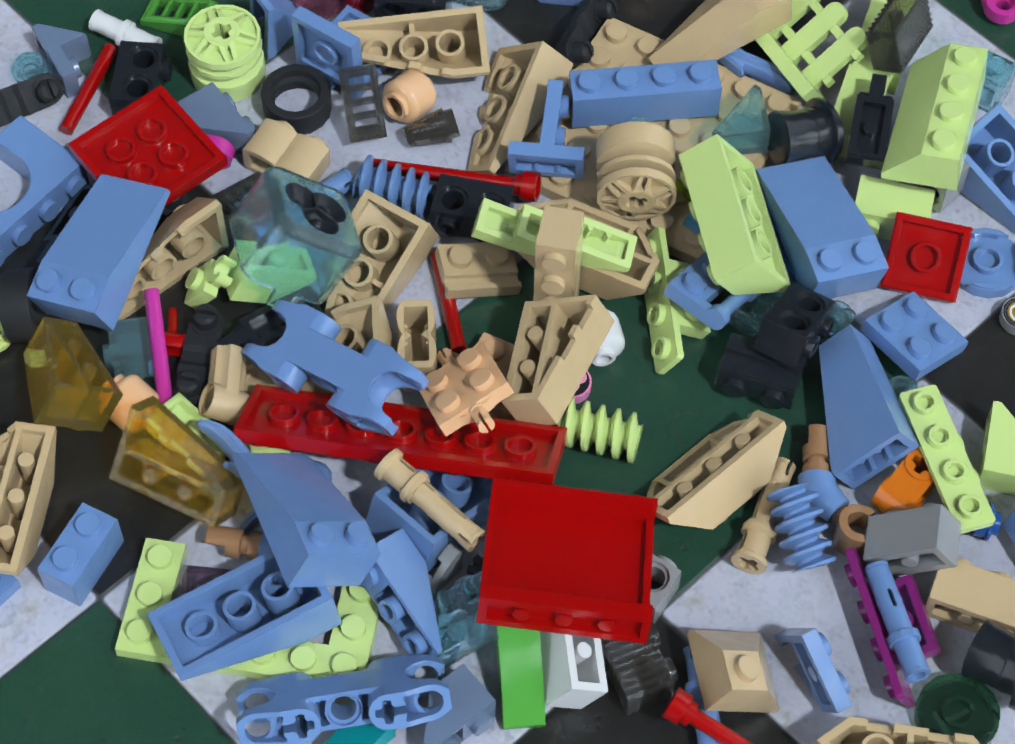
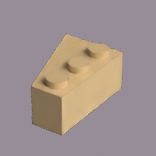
M596 294L524 302L506 379L514 393L501 401L516 421L558 425L615 322Z

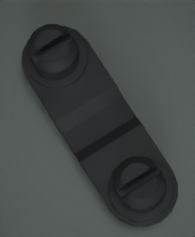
M583 0L580 3L556 46V51L573 63L572 69L577 68L580 63L587 64L594 55V48L589 40L595 37L604 19H612L618 9L615 0Z
M43 73L0 89V127L11 123L20 115L24 117L57 103L61 99L64 90L60 79L54 74Z
M211 304L199 305L190 318L181 359L178 363L172 386L173 396L179 392L194 406L199 403L201 393L208 383L211 350L218 345L217 341L221 339L224 328L222 314Z

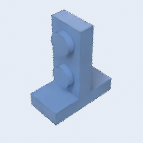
M548 80L540 143L509 141L507 153L509 173L523 174L524 171L540 172L541 176L584 179L585 147L565 146L566 128L561 127L562 118L569 117L570 96L564 95L563 80Z

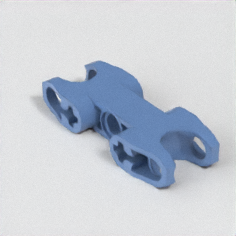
M277 300L271 309L279 315L280 319L286 322L283 336L276 343L269 346L247 343L241 353L248 361L261 369L276 385L293 394H298L308 379L334 393L326 406L335 415L361 430L393 436L399 426L393 423L392 418L384 413L382 406L385 398L393 390L402 387L424 391L430 381L423 372L406 361L393 347L373 338L370 339L360 354L335 341L342 328L324 313L305 304Z
M428 654L394 656L375 660L363 671L313 678L304 672H295L249 683L236 693L239 716L236 718L239 743L306 744L312 742L323 731L372 723L382 730H394L439 719L452 709L449 686L441 681L446 677L443 659ZM422 666H431L437 670L435 679H414V673ZM430 691H436L442 695V701L437 707L432 709L424 708L418 703V698L428 696ZM254 693H261L269 699L267 703L248 708L245 704L247 697ZM342 696L353 699L346 705H338L333 702ZM249 722H270L271 725L269 731L260 737L250 735L245 729Z

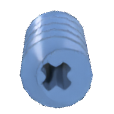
M368 155L357 171L352 188V198L355 199L359 195L361 198L365 189L396 206L402 207V209L411 214L416 211V215L420 219H426L436 191V185L430 184L429 172L425 171L420 180H416L415 168L411 167L407 174L403 176L401 175L402 166L400 163H397L392 171L389 172L387 171L388 162L386 159H382L376 168L373 167V155Z
M811 482L775 490L766 496L767 501L780 503L770 513L774 518L784 519L774 529L776 533L788 534V537L779 543V548L793 551V553L783 559L784 565L797 566V569L791 573L827 565L837 560L836 555L823 554V550L833 543L832 539H823L818 536V534L828 528V524L814 521V518L823 513L824 509L822 507L810 506V502L820 496L817 491L806 490V486Z

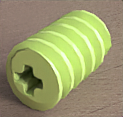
M575 397L571 399L558 425L559 427L567 428V442L565 445L567 448H572L577 440L580 439V447L583 452H587L592 444L595 443L596 454L602 456L610 446L613 459L618 460L624 450H626L627 461L632 464L637 454L643 424L638 425L637 412H632L627 421H623L622 411L620 408H617L611 418L607 417L606 405L604 404L600 406L595 414L591 413V403L587 400L580 410H576Z

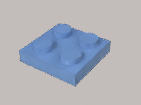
M914 291L866 318L859 329L914 381L962 353L969 343L966 338Z

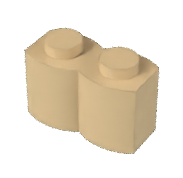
M266 118L242 150L244 165L262 177L276 180L285 188L288 183H296L308 188L314 182L317 183L331 164L330 149L322 139L316 136L298 134L289 123L282 120L276 121Z
M429 299L401 300L396 313L397 353L427 376L430 372L437 370L434 307ZM402 387L405 392L417 391L412 388Z

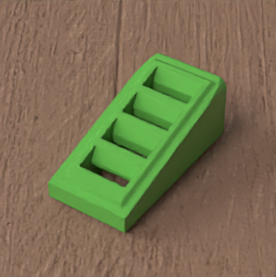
M151 0L140 19V24L184 37L185 27L191 17L204 8L218 5V2L212 0ZM159 7L164 8L160 16H154ZM171 11H175L173 17H168Z

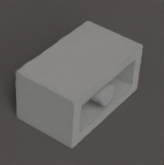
M927 503L922 507L907 510H889L885 514L868 516L863 560L868 565L875 561H887L893 577L957 567L961 522L942 504Z

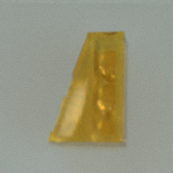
M43 316L23 353L34 423L68 427L77 431L91 430L102 432L123 396L121 390L77 322Z
M151 396L131 405L109 479L214 528L236 515L245 487L241 479L223 467V463L227 461L156 397Z

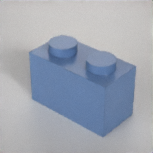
M82 502L37 568L45 589L81 607L124 542L118 519Z

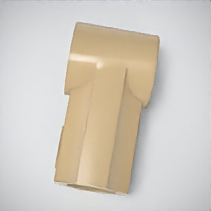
M234 344L217 345L211 350L208 383L204 387L199 399V415L233 426L236 425L250 398L249 394L244 392L247 358L241 353L242 347Z

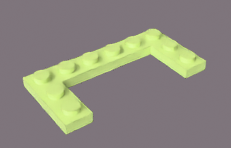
M152 538L145 539L115 646L117 656L172 665L147 613L175 599L187 555L186 544ZM361 585L342 586L337 607L342 624L332 629L329 645L307 641L303 644L213 672L263 680L295 672H304L313 678L366 670L370 663L380 618L378 606L367 590Z

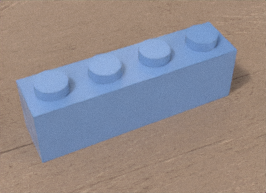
M717 60L569 71L568 96H570L572 128L613 125L629 121L649 122L718 116L722 86Z

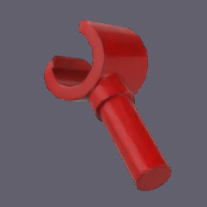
M172 307L168 309L167 332L165 331L167 355L181 357L186 334L177 333V309Z

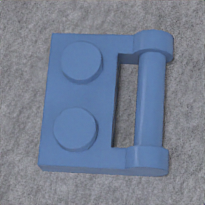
M704 252L668 283L663 294L711 329L720 330L730 321V315L746 301H753L759 294H731L721 304L711 305L710 302L723 292L725 288L720 285L716 286L710 279L707 272V265L710 263L707 253Z

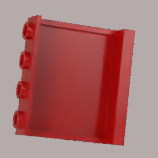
M493 478L476 623L646 644L653 617V605H650L654 519L658 499L642 497L640 495H625L599 490L562 487L554 484L546 485L514 479Z

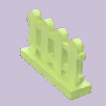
M792 0V20L755 39L806 102L816 97L826 99L818 89L824 84L828 88L835 83L832 77L852 59L857 63L863 59L864 55L861 51L869 43V36L862 28L852 27L845 33L840 28L848 18V11L839 2H831L823 8L819 3L821 0ZM812 9L816 16L795 33L791 27ZM784 34L788 41L781 45L777 39ZM833 34L837 40L816 58L812 51ZM803 59L809 64L804 70L798 66V63Z

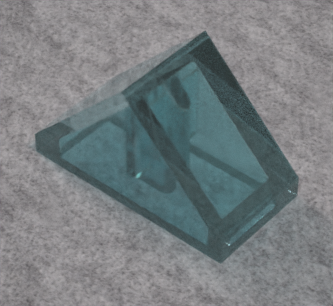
M754 84L712 132V136L718 134L742 155L764 153L768 150L771 128L761 87Z

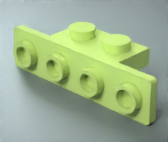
M656 227L646 237L654 253L660 259V265L650 281L644 296L655 372L664 375L684 358L681 334L703 339L711 332V329L663 294L668 283L690 264L669 259L665 229Z
M929 385L900 393L898 400L919 444V449L944 507L961 522L960 534L993 526L996 519L981 487L978 473L972 467L965 451L963 439L957 433L937 386Z

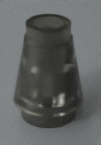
M441 107L404 127L410 148L452 143L453 138L460 136L452 108L443 110Z

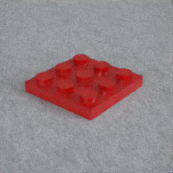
M162 85L68 143L70 152L95 181H97L101 174L166 188L170 191V195L165 206L228 166L227 157Z

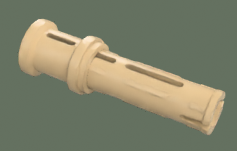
M398 448L389 452L376 467L374 477L379 481L385 480L400 493L399 499L404 503H414L443 530L455 538L468 552L473 551L481 543L482 538L485 537L486 531L481 529L446 497L441 495L430 484L429 475L424 471L418 472L403 459L404 453Z
M777 458L771 481L762 488L752 518L743 523L741 529L743 538L739 549L733 551L731 556L732 564L743 572L757 575L766 571L768 564L765 559L770 545L776 542L778 536L774 529L777 518L772 517L770 512L780 505L777 502L767 501L766 496L772 491L789 487L796 466L794 463H790L787 469L790 462L787 458Z

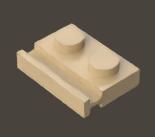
M489 242L439 244L436 247L435 257L441 283L445 288V299L519 295L522 284L518 280V268L513 250Z

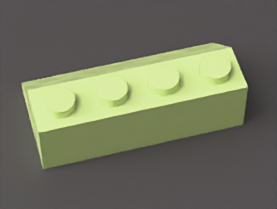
M950 43L911 63L881 171L882 179L957 191L985 81L987 48Z
M718 134L679 154L682 166L680 178L691 197L688 206L700 228V233L697 235L698 241L702 249L707 253L710 263L707 265V272L712 282L716 286H722L733 295L785 292L791 283L754 164Z

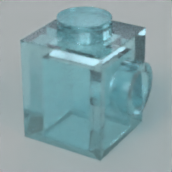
M147 317L118 320L114 331L108 330L109 344L103 345L106 368L113 367L115 377L119 374L124 376L136 374L141 379L154 376Z

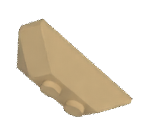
M572 198L543 201L533 205L524 203L540 210H544V206L547 205L582 211L586 218L637 236L633 259L628 272L581 266L579 289L590 294H596L605 300L645 293L660 265V259L654 253L650 242L639 225ZM520 204L517 210L521 211L524 204ZM518 252L535 268V256Z
M756 410L748 414V419L732 422L707 435L652 481L647 497L658 499L655 517L669 524L711 530L723 523L746 501L753 498L758 491L771 481L787 427L785 421L763 411Z
M15 421L7 428V432L0 435V574L18 576L35 557L54 486L57 433L55 426Z

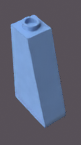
M849 324L819 345L831 471L839 480L852 489H856L918 448L919 444L870 339Z

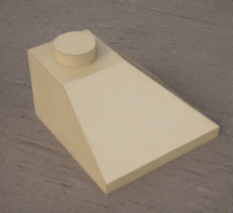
M694 629L687 632L705 711L776 713L780 710L761 633Z

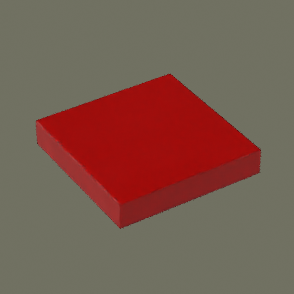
M897 211L886 256L889 269L881 279L880 286L908 293L914 291L917 295L956 303L973 228Z

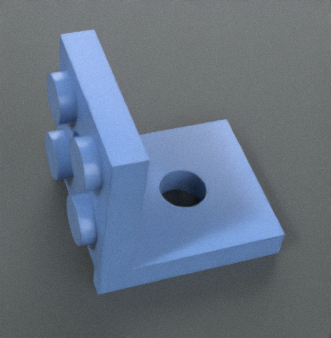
M347 4L332 22H329L306 8L299 6L291 15L297 64L309 65L319 70L328 80L329 87L332 90L338 84L350 91V100L357 102L384 72L387 66L362 62L360 38L338 27V22L372 17Z

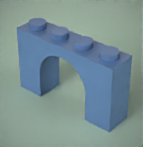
M21 115L0 132V160L28 180L30 186L25 196L16 205L0 212V267L13 251L19 246L25 245L42 225L52 221L58 215L60 209L84 185L89 184L86 169L73 154Z

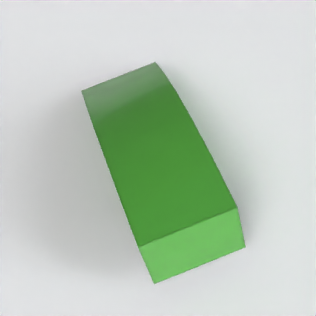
M494 625V651L503 730L545 727V698L540 631Z

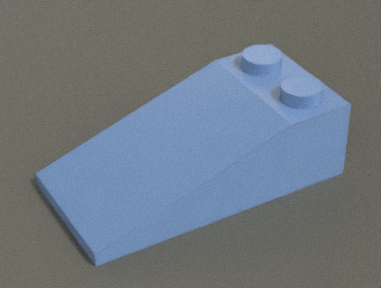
M999 103L973 125L964 160L970 164L961 192L1015 234V120Z
M821 156L756 169L764 199L797 283L830 299L874 290L889 269V266L875 233L826 157Z
M101 174L42 259L27 293L30 300L47 315L114 331L170 191L162 187Z
M235 453L233 461L287 587L360 586L381 555V552L366 520L307 454Z
M416 469L418 472H426L431 480L430 484L480 528L488 521L492 480L468 475H451L447 472ZM387 484L373 495L366 517L370 531L382 540L403 528L426 561L429 572L442 563L437 557L447 544L452 543L457 548H460L462 545L414 503H404L399 499L400 493L390 484Z
M272 550L147 613L181 681L306 643L342 624L334 599L328 588H288Z

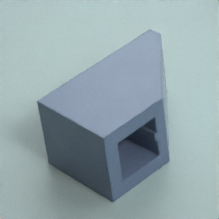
M213 82L177 102L205 134L219 136L228 140L234 146L236 154H243V148L257 131L248 116L242 117L238 113L232 97L227 92L221 93Z
M462 664L441 680L449 686L452 709L441 718L426 722L424 744H461L472 734L475 736L483 734L494 723L496 700L470 670ZM430 691L428 708L432 709L437 707L442 701V695L436 691Z

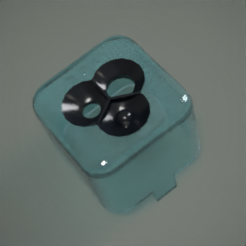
M280 167L267 168L230 217V227L240 268L251 281L273 289L266 300L267 305L273 306L277 300L293 302L295 298L313 304H323L361 254V244L346 197L333 187Z

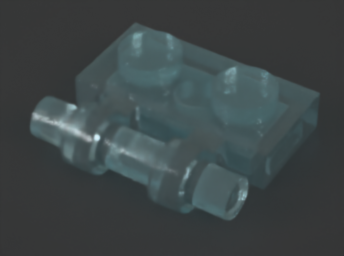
M482 571L473 576L467 574L455 581L453 588L449 590L442 589L432 595L442 651L436 657L443 659L444 668L498 639L496 625L476 623Z

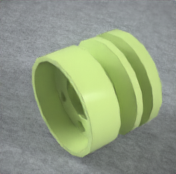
M214 5L202 9L189 20L184 30V45L188 58L190 77L196 90L213 82L221 93L227 92L233 101L237 102L249 98L261 87L266 73L261 28L256 18L246 9L235 5Z

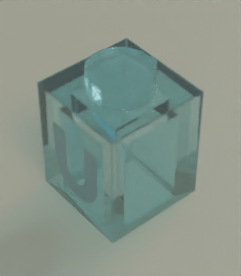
M988 51L985 81L978 109L989 112L997 104L1000 103L1002 105L1010 92L1015 77V62Z

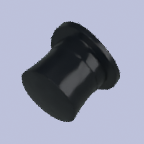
M821 97L812 98L803 109L772 111L768 114L764 125L765 146L770 159L775 165L825 156L830 165H832L838 159L843 148V124L832 104Z
M987 619L975 635L967 651L961 675L989 685L1010 697L1008 708L1015 710V634Z

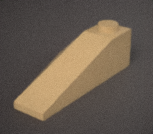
M705 0L648 57V62L652 65L719 60L792 20V0Z
M483 6L338 22V27L360 38L362 62L403 70H417L425 74L452 79L491 75Z

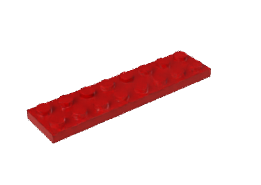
M256 384L234 427V434L243 443L257 447L268 446L289 449L293 452L323 454L333 458L344 457L365 460L374 464H379L389 452L398 448L404 453L403 459L415 469L447 472L451 475L482 477L492 481L493 478L514 479L546 485L554 484L567 442L566 427L491 417L495 422V427L492 431L487 423H484L489 431L488 433H481L476 423L473 422L462 426L446 437L429 408L384 402L382 406L384 413L392 418L393 423L399 426L393 436H387L361 430L335 415L326 406L332 396L331 394L300 390L298 394H293L282 387Z

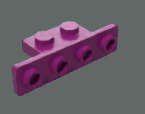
M854 547L846 549L845 553L849 563L844 565V569L851 585L854 588L858 587L862 599L857 601L859 613L863 621L872 627L875 636L870 639L872 650L877 660L884 662L888 675L883 676L885 688L892 700L897 699L907 708L916 706L895 651H891L888 647L887 638L889 635L864 574L867 563ZM908 574L894 580L911 624L920 632L921 641L919 644L925 659L942 653L915 578Z

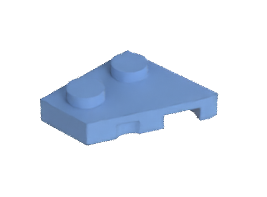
M787 628L774 635L780 647L788 643L792 645L800 662L795 665V670L808 686L812 696L823 712L840 713L852 706L847 695L850 693L848 682L840 671L835 670L829 657L832 654L831 646L821 632H818L816 628Z

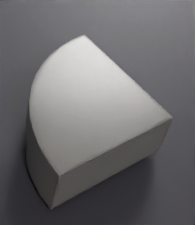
M452 543L447 544L438 555L437 559L442 562L432 575L428 574L431 592L434 597L462 569V551Z

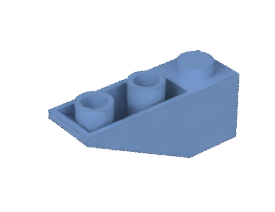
M401 528L376 543L381 555L361 583V586L367 590L376 603L380 615L390 624L408 655L428 654L436 656L442 651L426 561L405 530Z

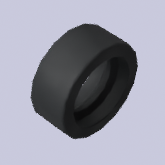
M286 65L271 72L263 82L261 100L265 119L285 121L298 134L304 135L321 128L329 119L332 109L331 91L328 80L319 70L309 65ZM295 88L308 89L318 96V100L313 106L297 112L286 111L275 104V100L280 94Z
M34 267L6 270L0 275V322L4 334L13 344L42 341L46 338L49 330L50 315L43 312L27 296L37 269Z

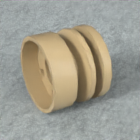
M629 121L616 124L604 130L597 138L596 169L598 172L596 200L604 212L625 220H645L662 215L675 204L677 195L675 185L676 173L674 171L676 161L675 140L668 130L660 125L649 122Z

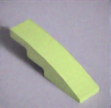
M484 198L479 206L471 237L506 249L535 256V244L543 210L524 204L521 211ZM584 217L581 266L628 272L631 267L638 237Z

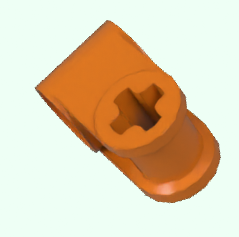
M919 448L910 452L892 475H889L883 481L870 502L871 506L883 514L889 510H907L922 506L923 502L932 493L935 483Z

